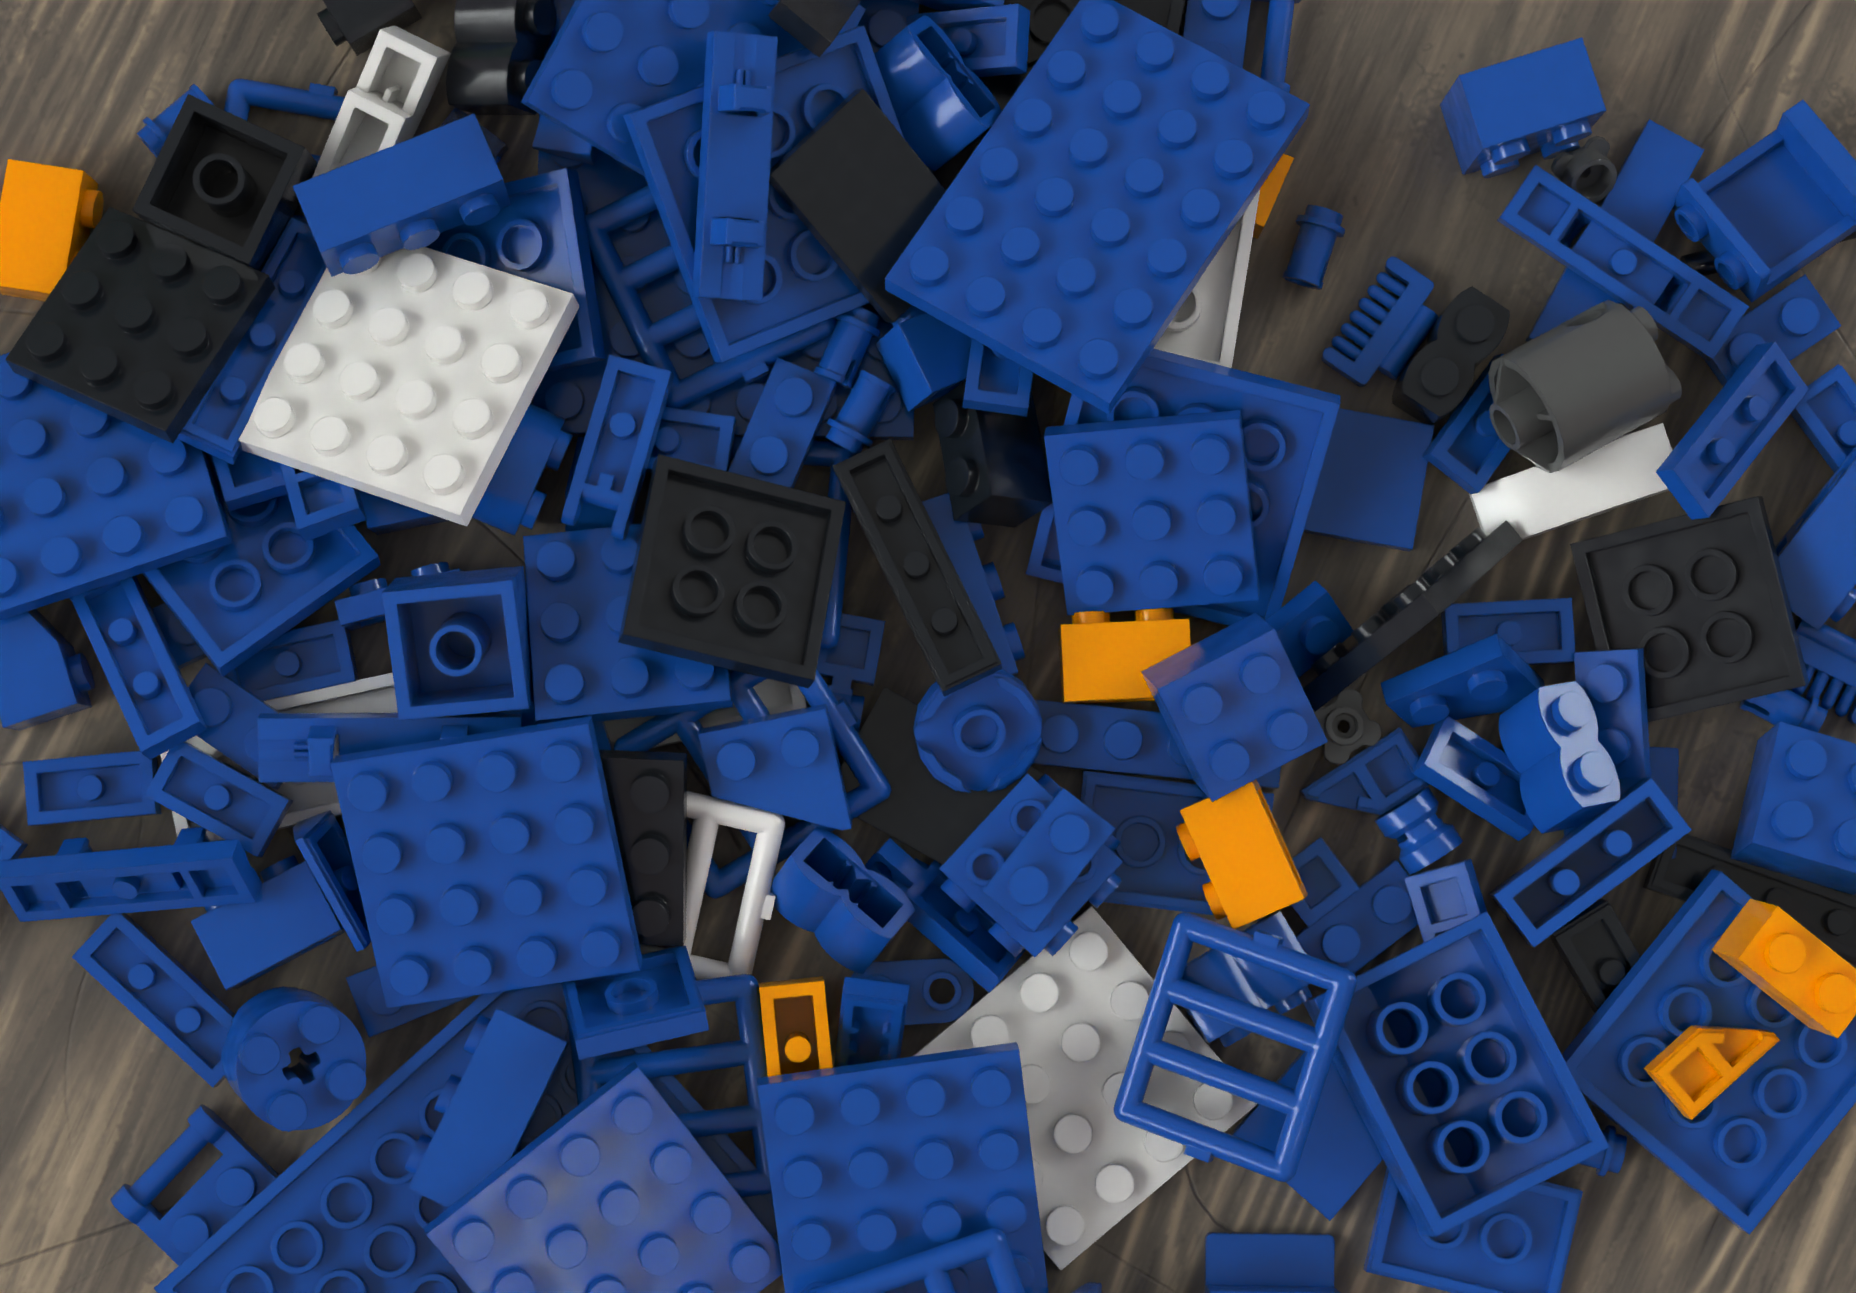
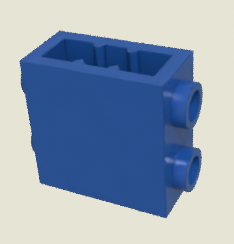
M1027 773L939 868L948 877L940 888L967 913L978 905L996 921L988 932L1014 957H1017L1024 948L1033 957H1036L1043 949L1050 955H1055L1078 930V927L1070 919L1087 901L1095 908H1098L1122 882V879L1114 871L1123 861L1113 852L1121 843L1110 834L1035 932L1031 931L982 892L1062 789L1047 774H1044L1036 781Z

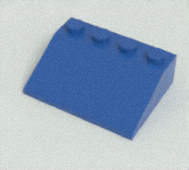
M1487 911L1356 976L1357 985L1332 1060L1422 1236L1437 1237L1610 1148ZM1326 991L1303 1003L1314 1025H1316Z

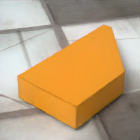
M1691 1025L1643 1069L1681 1114L1692 1120L1779 1042L1780 1039L1775 1033L1762 1029Z

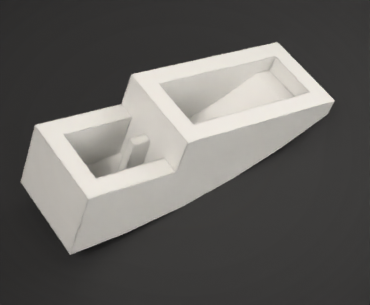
M395 25L380 29L356 88L347 91L312 178L413 138L451 53Z
M1660 423L1624 435L1560 471L1549 473L1535 466L1485 484L1479 493L1469 494L1480 528L1486 536L1507 520L1524 540L1669 491L1656 471L1673 450L1664 424Z

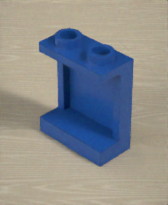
M1801 100L1782 114L1775 131L1699 183L1690 178L1681 184L1675 199V205L1672 208L1675 211V220L1688 239L1693 242L1700 241L1715 258L1714 265L1716 271L1724 283L1733 290L1740 289L1752 303L1856 231V160L1808 104Z

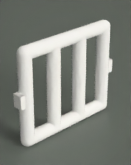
M687 791V817L694 820L687 848L686 940L684 946L687 948L696 980L740 974L752 975L764 919L771 920L776 895L770 891L784 833L785 819L781 814ZM719 825L757 833L728 963L691 954ZM640 945L642 954L677 947L666 946V948L652 945Z

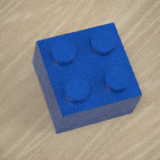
M1582 37L1459 75L1440 103L1462 174L1466 175L1481 170L1483 178L1499 176L1520 166L1518 159L1541 151L1543 159L1548 160L1555 158L1562 152H1569L1580 148L1578 140L1591 135L1592 126L1606 112V107Z
M524 566L395 578L382 592L399 721L530 708L534 701Z
M1256 612L1141 671L1195 783L1212 802L1328 742L1275 629Z
M1781 721L1757 740L1730 859L1852 895L1856 894V744Z

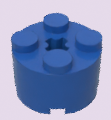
M530 403L472 518L513 536L516 535L520 525L531 530L533 529L547 497L546 493L536 490L546 467L558 472L573 435L562 430L566 421L565 418Z
M276 987L263 991L249 999L238 1009L231 1020L232 1025L225 1043L223 1042L221 1053L222 1067L226 1079L248 1108L261 1120L275 1128L291 1132L294 1130L313 1129L329 1123L341 1115L365 1089L367 1080L365 1074L366 1051L362 1037L352 1021L326 998L311 991L294 987ZM295 1048H299L302 1051L299 1055V1062L289 1068L288 1065L291 1063V1059L288 1053Z

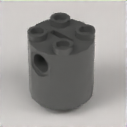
M1606 300L1493 360L1488 376L1490 392L1494 403L1490 406L1489 412L1492 425L1502 442L1508 448L1530 460L1536 467L1553 473L1562 470L1665 413L1671 403L1681 398L1682 388L1676 374L1665 365L1664 359L1654 342L1658 339V329L1648 311L1640 306L1629 311L1622 304Z

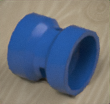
M1429 787L1420 790L1374 820L1384 837L1398 841L1397 845L1400 848L1398 859L1409 875L1437 861L1463 842L1455 827L1444 823L1441 817L1438 818L1436 815L1439 802Z

